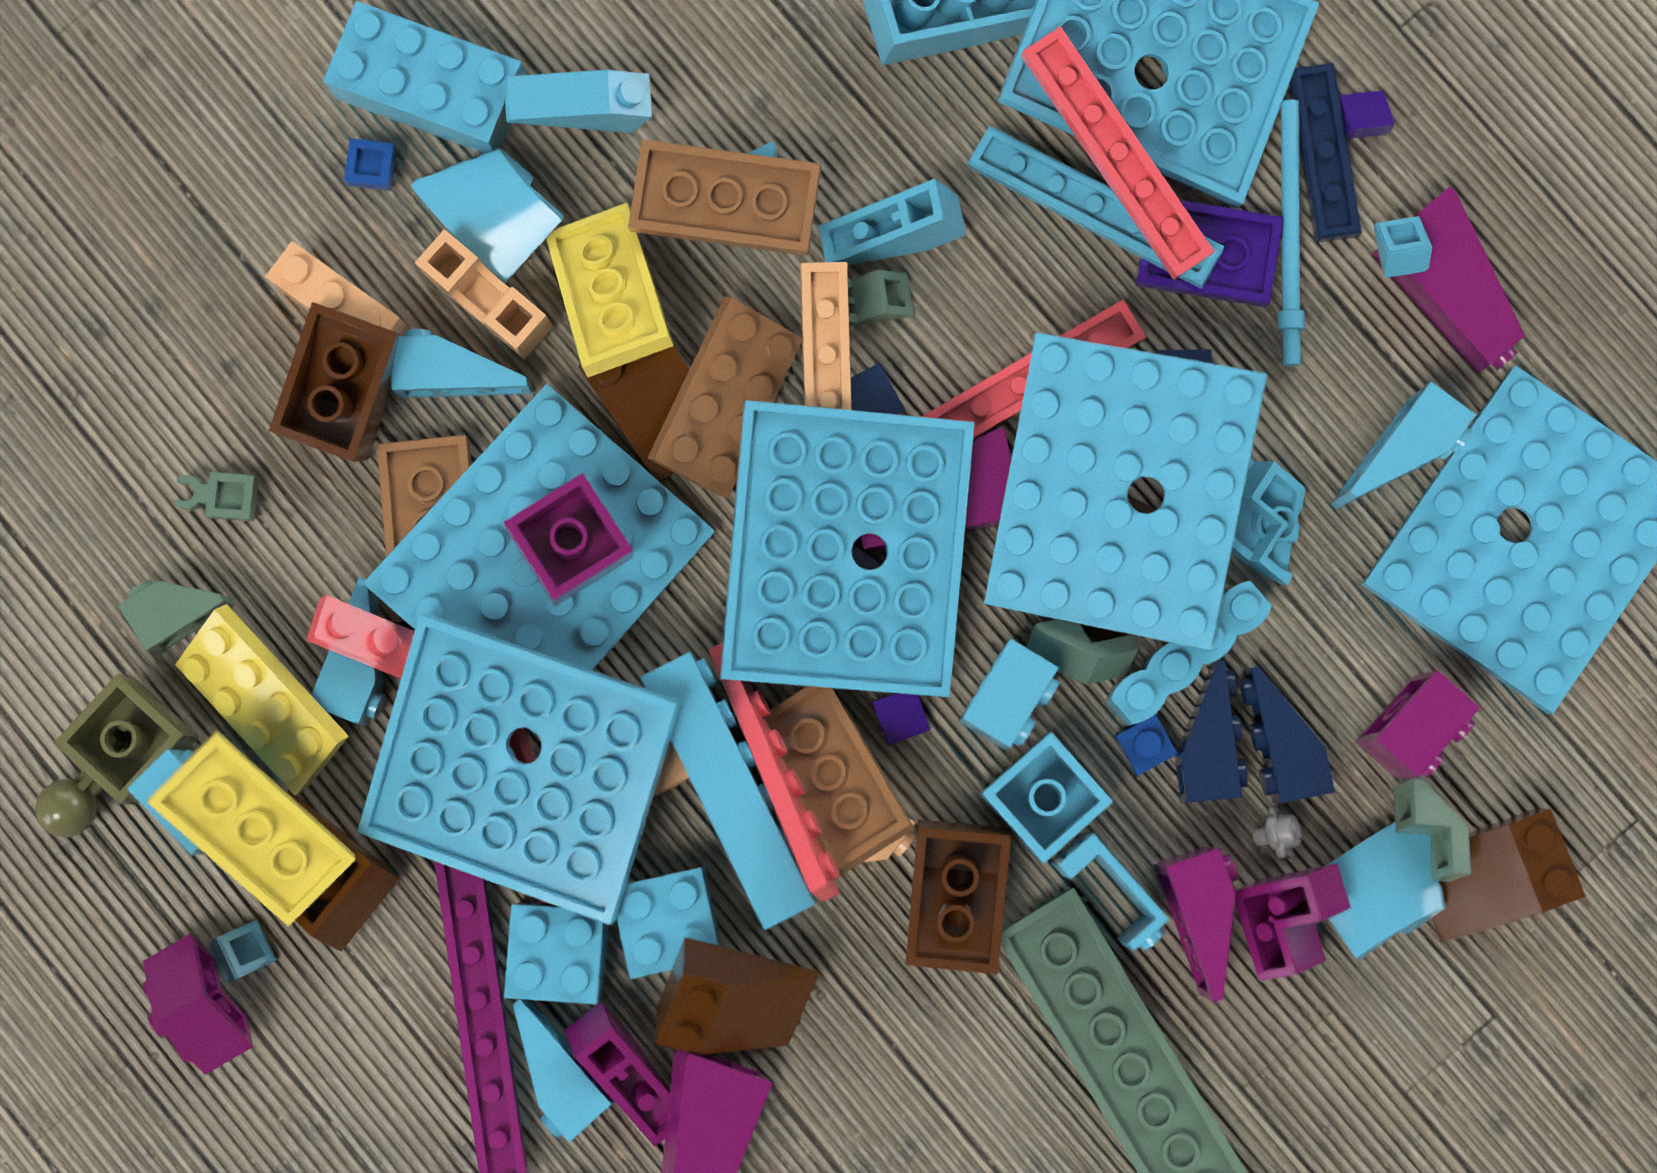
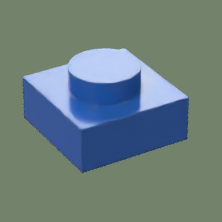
M350 138L344 175L346 185L391 191L397 147L394 143Z
M1156 714L1114 736L1136 776L1178 754Z

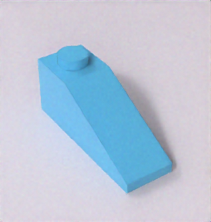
M596 70L507 76L504 79L507 123L633 133L652 117L649 74Z
M935 178L818 226L825 262H847V265L928 251L966 236L958 195Z
M409 329L404 331V336H399L391 373L392 391L400 398L533 394V385L527 377L437 335H432L430 330Z
M359 577L348 604L379 616L378 597L363 585L365 579ZM329 650L311 696L326 712L356 724L368 726L371 719L376 720L385 703L386 695L381 693L385 685L384 672Z
M519 999L513 1004L538 1107L544 1113L541 1120L556 1138H560L563 1135L570 1142L614 1101L574 1057L569 1043L531 1000Z

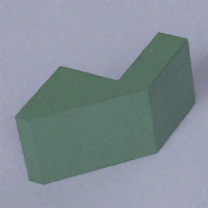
M875 270L854 279H848L849 326L905 319L914 316L908 273Z
M1060 619L1035 624L1026 645L1027 649L1059 667L1057 672L1085 685L1126 676L1138 651V647L1131 635L1091 643L1079 623Z
M1412 778L1394 787L1396 833L1430 835L1433 881L1451 882L1470 875L1469 831L1463 821L1421 778Z

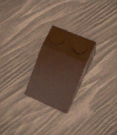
M312 302L269 431L351 462L368 461L383 417L400 333Z
M674 346L591 377H587L581 364L578 365L582 374L651 475L662 483L675 474L647 458L689 372V368Z
M288 790L286 793L355 854L356 860L295 920L312 938L341 952L398 882L399 878L370 852L300 796H295Z
M1532 809L1470 832L1471 874L1451 882L1439 881V884L1442 885L1446 908L1432 917L1440 941L1446 942L1537 915L1586 897L1552 810Z
M918 819L905 965L998 974L1011 843L1009 828Z
M684 937L657 1005L655 1044L699 1055L788 1046L816 983L818 971Z

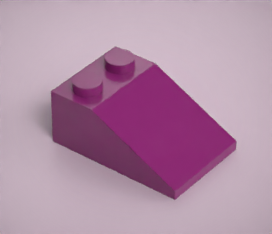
M1202 847L1153 865L1199 995L1215 1003L1223 1000L1236 894L1232 882L1237 881L1238 877L1229 854L1222 856L1220 848Z

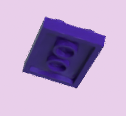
M1180 200L1202 234L1224 246L1222 255L1202 289L1179 277L1173 280L1168 271L1139 257L1135 286L1267 308L1271 300L1283 217Z

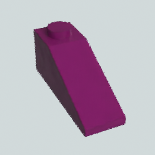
M601 1001L565 1029L574 1057L655 1147L665 1139L670 1088L628 1031Z

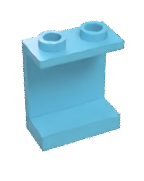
M1083 833L1050 863L1061 876L1072 879L1095 858L1144 914L1117 938L1118 941L1133 951L1139 947H1142L1144 951L1149 949L1166 933L1162 926L1169 920L1168 917L1094 833Z

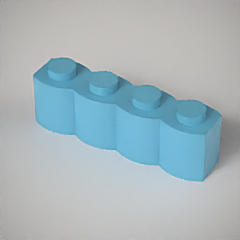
M1251 581L1240 583L1223 593L1211 650L1171 642L1154 651L1145 660L1140 671L1120 680L1110 690L1105 702L1125 726L1134 725L1149 719L1163 706L1168 695L1179 692L1190 685L1198 676L1202 666L1224 656L1233 646L1236 637L1258 627L1268 616L1272 605Z

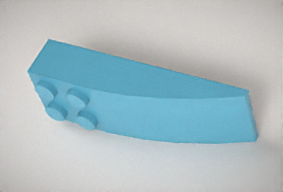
M863 0L882 65L960 50L1023 34L1036 0Z

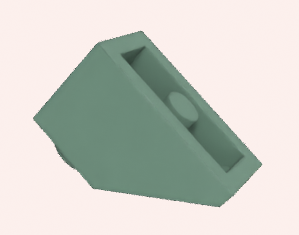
M152 580L144 581L133 587L127 593L129 598L118 605L145 650L158 654L163 653L202 628L215 609L225 604L230 608L236 606L232 598L218 593L161 581L152 582Z

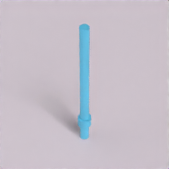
M1284 100L1281 103L1282 311L1278 312V331L1282 332V366L1293 367L1301 365L1300 331L1305 330V311L1300 310L1299 101Z

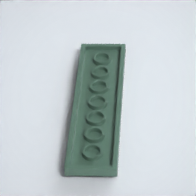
M1071 887L1002 930L1001 947L1137 1172L1247 1173L1075 889Z

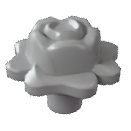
M1270 807L1265 827L1253 830L1255 844L1258 847L1269 845L1276 851L1279 859H1291L1293 857V848L1301 844L1302 828L1298 823L1297 817L1293 814H1286L1282 807Z

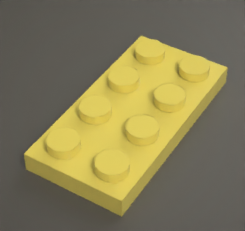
M628 203L554 229L546 237L581 365L587 377L674 346L639 233L630 232L628 228L631 211Z
M227 604L212 612L175 664L295 796L307 789L349 737Z
M217 730L147 801L151 807L287 926H290L356 860L355 854Z

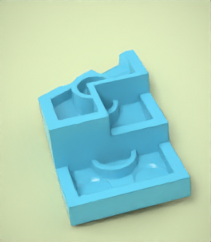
M501 147L483 153L469 161H462L451 165L448 169L424 178L423 176L419 177L411 185L412 189L439 221L503 283H506L564 217L561 212L530 186L534 177Z
M1250 459L1231 555L1277 583L1288 585L1292 579V572L1288 571L1292 543L1298 540L1300 527L1298 516L1303 508L1305 487L1275 461L1255 462L1253 459Z
M1394 822L1328 864L1338 863L1351 909L1328 919L1356 959L1364 958L1397 933L1410 934L1446 908L1442 885L1439 884V881H1433L1430 835L1396 833Z

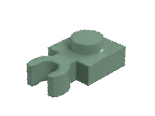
M210 472L208 484H204L193 476L182 475L177 478V482L186 486L191 485L194 489V494L192 498L186 501L175 500L174 505L186 511H195L206 505L205 516L208 518L254 522L259 478L255 475Z

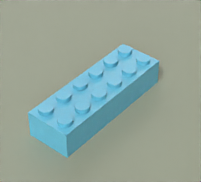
M689 652L641 676L640 678L645 689L682 701L671 741L764 930L815 905L817 900L810 893L783 826L780 827L773 813L775 807L764 783L759 785L752 771L757 768L749 745L746 741L738 743L732 731L733 728L739 726V723L729 703L725 699L718 702L712 690L719 683L708 661L705 658L697 660Z

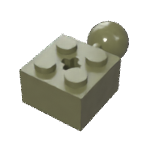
M116 674L54 741V744L72 759L82 771L74 780H57L47 785L41 791L35 806L39 824L45 831L58 837H73L81 834L90 827L95 819L97 812L95 797L102 789L119 804L138 805L140 802L127 788L167 749L187 750L196 742L199 736L135 677ZM126 732H131L132 743L129 748H125L128 743L127 738L124 736Z

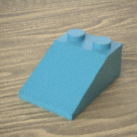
M1430 382L1408 398L1330 505L1339 509L1428 465L1437 458H1441L1444 461L1452 452L1457 453L1473 433L1468 426L1476 414Z

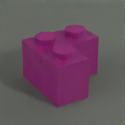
M1338 863L1261 879L1235 890V904L1259 981L1297 975L1325 962L1326 958L1315 923L1351 909Z
M192 933L143 961L146 981L142 983L151 1007V1012L148 1014L149 1024L158 1037L163 1038L166 1036L174 1044L176 1052L185 1063L192 1062L206 1075L253 1047L247 1015L222 990L216 959Z

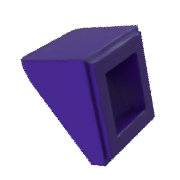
M1383 90L1339 95L1346 139L1388 135L1394 127L1393 116Z
M896 693L872 702L888 746L930 730L918 695Z

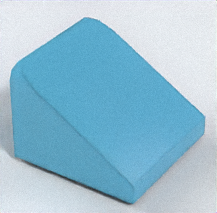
M1419 216L1374 224L1381 267L1385 277L1389 278L1428 270L1432 245Z
M258 919L216 937L210 942L211 950L228 984L277 960Z

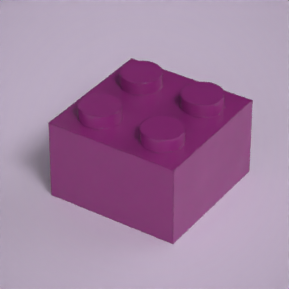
M583 473L503 522L506 532L555 607L633 557V549Z
M1438 670L1414 675L1355 743L1396 779L1417 778L1421 774L1428 777L1445 759L1441 752L1453 739L1456 743L1459 742L1474 727L1476 722L1471 718L1480 707Z

